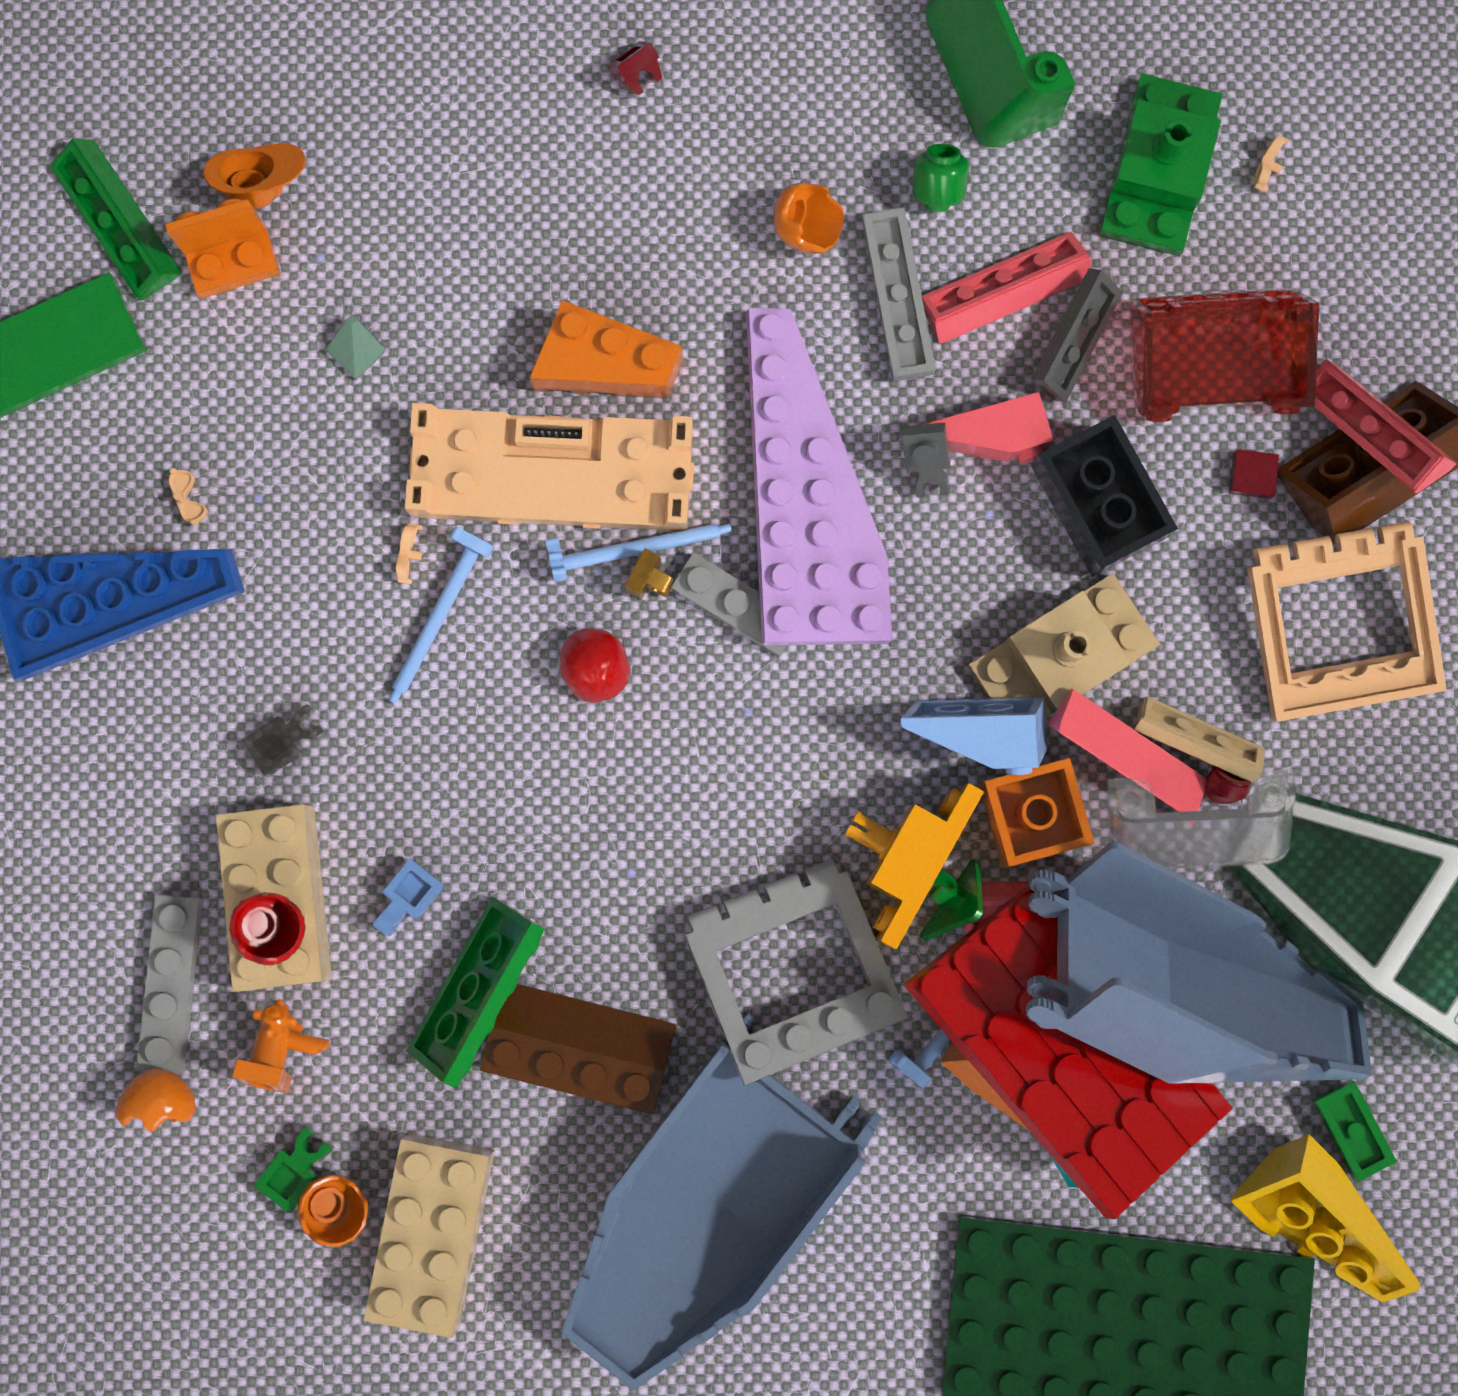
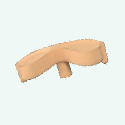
M1277 135L1267 147L1254 176V188L1265 193L1268 191L1266 185L1269 181L1271 170L1279 174L1282 169V165L1273 162V159L1283 144L1289 142L1287 138Z
M175 468L170 469L171 474L168 483L182 519L192 526H197L200 521L206 518L208 510L203 504L188 500V494L195 483L194 474L187 470L177 471Z
M409 523L403 529L400 551L396 562V574L400 583L412 584V580L408 579L410 559L422 560L423 552L412 550L417 530H422V525Z

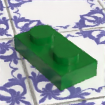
M1348 1080L1311 1099L1354 1181L1360 1182L1397 1162L1355 1081Z

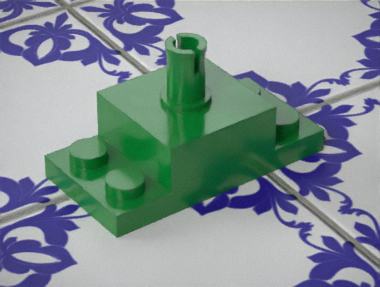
M1141 73L1137 82L1098 236L1181 256L1184 251L1193 211L1202 199L1221 120L1217 119L1222 93Z

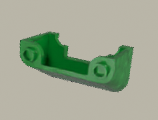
M929 0L925 15L927 25L971 130L978 142L987 147H1000L1059 124L1075 86V81L1063 57L1050 51L1038 52L1026 57L1003 0Z

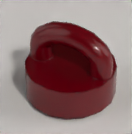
M1213 765L1207 777L1208 783L1205 787V796L1217 804H1231L1246 798L1253 783Z

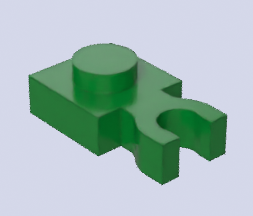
M304 1127L297 1136L294 1152L291 1154L288 1150L281 1149L254 1185L255 1188L287 1213L293 1212L297 1207L298 1198L309 1182L320 1176L311 1167L317 1161L326 1158L334 1148L329 1142H324L316 1153L311 1152L308 1149L307 1143L315 1131L310 1127Z

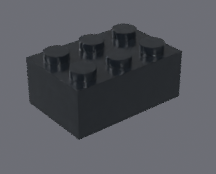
M1115 415L1038 454L1031 464L1035 475L1091 577L1167 539L1178 529Z

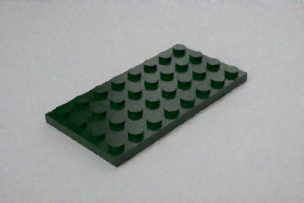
M958 1215L940 1395L1304 1396L1315 1259L1298 1254Z

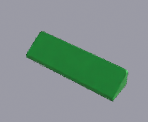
M72 138L49 167L139 301L144 300L174 281L182 271L97 143L91 139Z

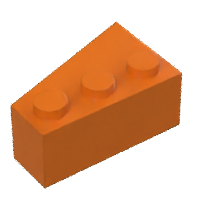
M562 300L531 373L530 381L534 391L537 392L557 390L574 391L575 394H588V392L613 393L614 396L668 399L683 363L682 346Z

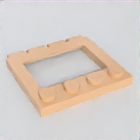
M1410 521L1379 526L1377 528L1378 544H1376L1373 529L1367 528L1336 534V551L1334 552L1329 536L1293 542L1294 559H1290L1289 548L1286 543L1254 550L1256 566L1247 567L1272 721L1279 722L1447 691L1423 536L1414 537V530ZM1400 566L1413 651L1291 673L1277 588Z

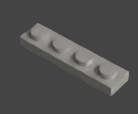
M905 207L863 214L862 224L892 381L934 375L936 368Z
M155 895L136 1071L143 1072L147 1069L160 1068L179 1075L185 1073L203 898Z

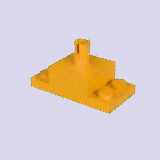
M970 783L963 785L958 790L956 788H953L952 791L949 790L936 812L943 816L942 819L915 804L906 810L897 828L894 827L892 831L863 815L862 812L858 811L852 822L867 830V833L853 825H849L844 836L854 839L879 854L877 857L879 860L866 885L895 900L893 906L889 904L888 906L884 905L873 925V928L879 931L875 937L877 941L889 948H898L984 791Z

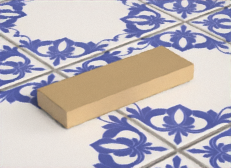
M1149 696L1144 697L1138 709L1135 731L1252 783L1257 782L1263 771L1264 747Z

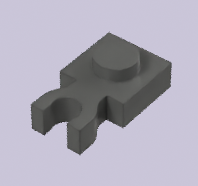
M946 422L902 427L901 438L907 473L918 472L915 483L916 498L925 497V483L927 482L937 483L940 487V495H949V479L947 473L943 470L950 469L951 464Z

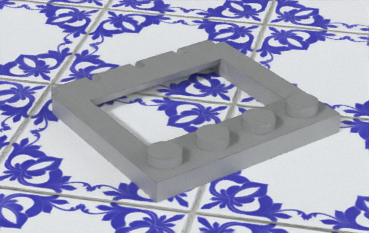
M832 859L803 870L808 886L803 888L796 873L764 885V891L769 901L767 903H762L756 889L723 901L728 915L727 919L722 920L716 905L687 916L692 932L684 937L726 1043L730 1047L729 1050L743 1086L908 1018L848 871L839 874ZM835 904L868 986L749 1034L716 951Z

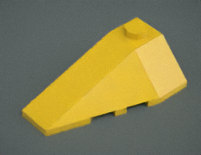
M1310 1134L1274 1148L1232 1194L1231 1202L1261 1231L1273 1238L1279 1233L1298 1245L1297 1252L1307 1257L1316 1255L1336 1267L1335 1271L1338 1277L1380 1302L1384 1303L1419 1291L1420 1282L1339 1163Z

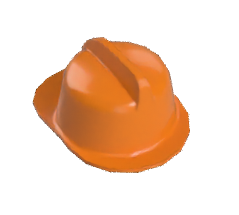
M288 143L231 149L214 155L207 161L203 172L205 181L213 189L220 191L225 200H249L254 209L257 210L268 206L280 195L282 186H285L299 176L304 170L306 158L304 152L298 146Z

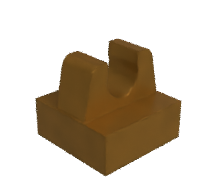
M644 548L624 585L628 594L642 600L649 589L665 598L667 597L674 579L658 570L662 563L660 555Z

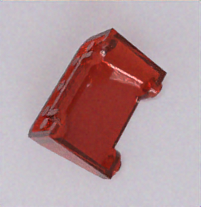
M1260 290L1145 297L1130 301L1137 406L1139 414L1142 417H1146L1147 421L1172 420V414L1181 412V406L1263 402L1268 406L1274 407L1273 412L1277 414H1296L1300 412V407L1315 406L1319 302L1295 290Z

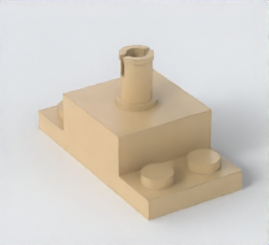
M1112 573L1019 630L1005 642L976 659L967 667L988 699L1045 697L1047 718L1056 712L1071 688L1081 695L1085 694L1160 646V643Z

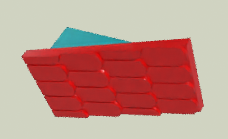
M1031 887L1024 888L906 981L903 986L1047 1150L1068 1187L1080 1188L1106 1219H1116L1131 1203L1136 1201L1159 1179V1176L1163 1175L1187 1153L1190 1147H1193L1219 1120H1222L1233 1107L1213 1083L1169 1084L1058 1029H1043L1036 1022L1028 1019V1015H1026L1027 1003H1029V1000H1033L1032 996L1027 992V981H1029V978L1045 975V977L1057 980L1058 917L1044 918L1038 915L1037 912L1034 913L1033 910H1030L1029 896L1035 892L1031 890Z

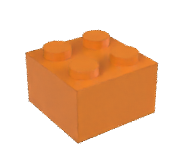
M1070 758L1045 764L1038 768H1032V772L1029 774H1008L978 784L979 789L984 791L982 799L1002 868L1095 844Z

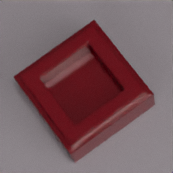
M1236 449L1233 452L1229 494L1266 499L1275 497L1279 454Z

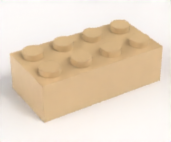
M301 804L216 815L233 992L332 980L315 807ZM263 892H271L288 897L300 908L306 925L304 939L296 953L288 960L282 962V964L273 966L261 965L242 957L232 944L229 932L230 917L239 902Z
M410 1133L400 1140L363 1321L448 1338L454 1337L461 1323L495 1150Z

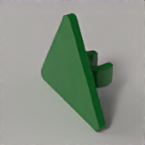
M972 859L957 881L946 871L940 870L932 885L935 889L930 893V897L939 904V907L921 931L920 938L928 941L974 922L982 916L980 863L977 860Z

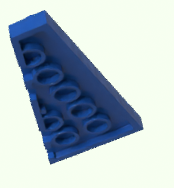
M227 549L0 558V635L13 679L26 680L242 594L245 590L233 551Z

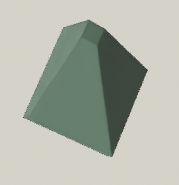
M351 315L328 345L326 351L357 380L386 352V349Z

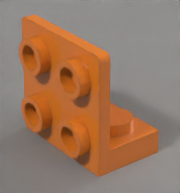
M225 200L219 203L216 209L202 213L196 211L186 212L178 215L175 221L165 224L167 234L185 254L194 288L200 299L281 275L268 228L249 200Z

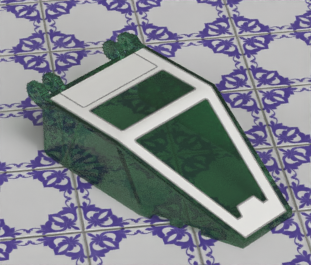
M1267 785L1220 858L1254 901H1257L1273 920L1272 923L1277 930L1284 934L1288 941L1299 949L1298 956L1305 965L1313 971L1319 967L1322 968L1361 1000L1365 1006L1451 1063L1458 1065V840L1398 820Z

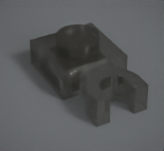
M306 704L299 708L287 724L282 717L277 716L241 739L263 776L269 777L302 756L304 752L299 746L301 742L316 740L327 734L325 728L320 724L311 731L304 729V719L315 713L310 705Z

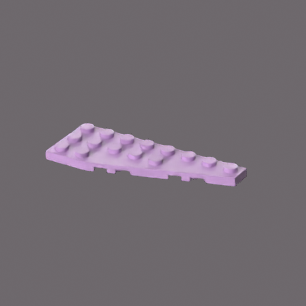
M749 308L746 313L762 645L889 644L892 641L888 556L791 309Z

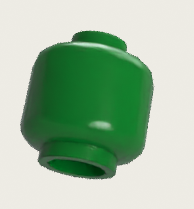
M933 144L929 146L926 151L921 152L915 159L912 182L914 197L919 202L925 204L928 210L934 212H944L950 206L959 204L965 198L967 192L969 161L953 145Z

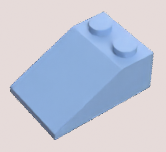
M1045 697L915 701L901 717L902 728L992 769H1005V773L1009 775L1031 773L1032 768L1039 767L1048 748Z

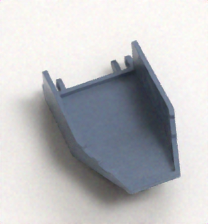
M1118 842L1107 844L1069 878L1056 872L1052 873L1051 870L1047 871L1046 869L1035 871V873L1029 876V887L1035 892L1029 896L1030 910H1033L1034 913L1037 912L1038 915L1044 918L1058 917L1057 980L1045 977V975H1038L1029 978V981H1027V992H1029L1033 1000H1029V1003H1027L1026 1015H1028V1019L1036 1022L1041 1028L1058 1029L1169 1084L1367 1079L1372 1076L1363 1002L1322 968L1319 967L1313 971L1296 957L1298 956L1299 949L1288 940L1281 945L1264 931L1267 923L1255 913Z
M749 1013L743 1018L748 1032L753 1027V1022L756 1019ZM724 1038L646 1139L610 1191L561 1334L634 1391L680 1360L691 1349L717 1335L725 1326L740 1316L742 1318L754 1310L865 1164L864 1149L881 1120V1115L875 1111L868 1115L854 1138H852L841 1128L858 1109L860 1099L855 1095L848 1099L832 1122L773 1075L743 1086L730 1053V1047Z

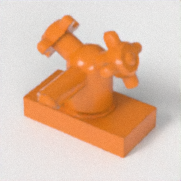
M278 999L275 1005H270L264 1010L256 1009L253 1011L252 1017L255 1020H259L261 1026L257 1032L249 1061L237 1059L232 1077L244 1085L288 1094L292 1081V1076L284 1069L288 1049L317 1055L330 1048V1040L301 1034L303 1025L297 1023L296 1018L288 1013L289 1006L284 1004L282 999Z

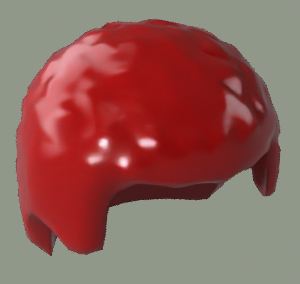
M593 627L577 630L568 636L560 652L559 667L561 677L571 692L585 702L600 703L604 700H610L616 697L629 682L631 669L624 646L617 637L608 631Z
M271 892L255 894L245 900H241L234 908L230 917L229 932L232 944L242 957L261 965L273 966L288 960L301 946L306 931L305 919L300 908L288 897Z

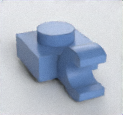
M409 858L382 893L392 901L375 920L373 926L385 936L390 937L407 913L414 919L419 920L445 888V885Z

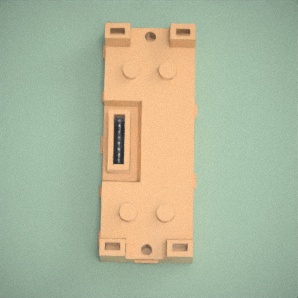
M412 403L410 433L413 436V446L410 450V479H407L405 510L412 518L485 521L510 525L525 523L583 526V528L600 529V527L666 531L688 529L690 490H693L694 462H691L693 442L692 417L672 416L670 420L602 417L601 419L566 418L565 416L542 417L509 415L506 412L438 409L432 404Z

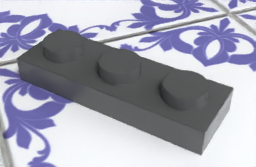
M1088 268L1031 378L1053 400L1067 402L1123 294L1101 269Z

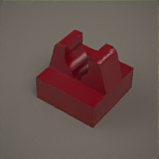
M639 41L606 65L614 79L619 80L633 94L640 95L644 92L638 82L640 71H646L653 82H659L662 79V73L657 60L660 57L651 42Z

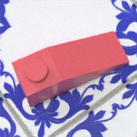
M1039 392L925 423L946 422L949 450L951 452L1004 462L1019 459L1020 464L1033 462L1038 454L1048 450L1054 441Z

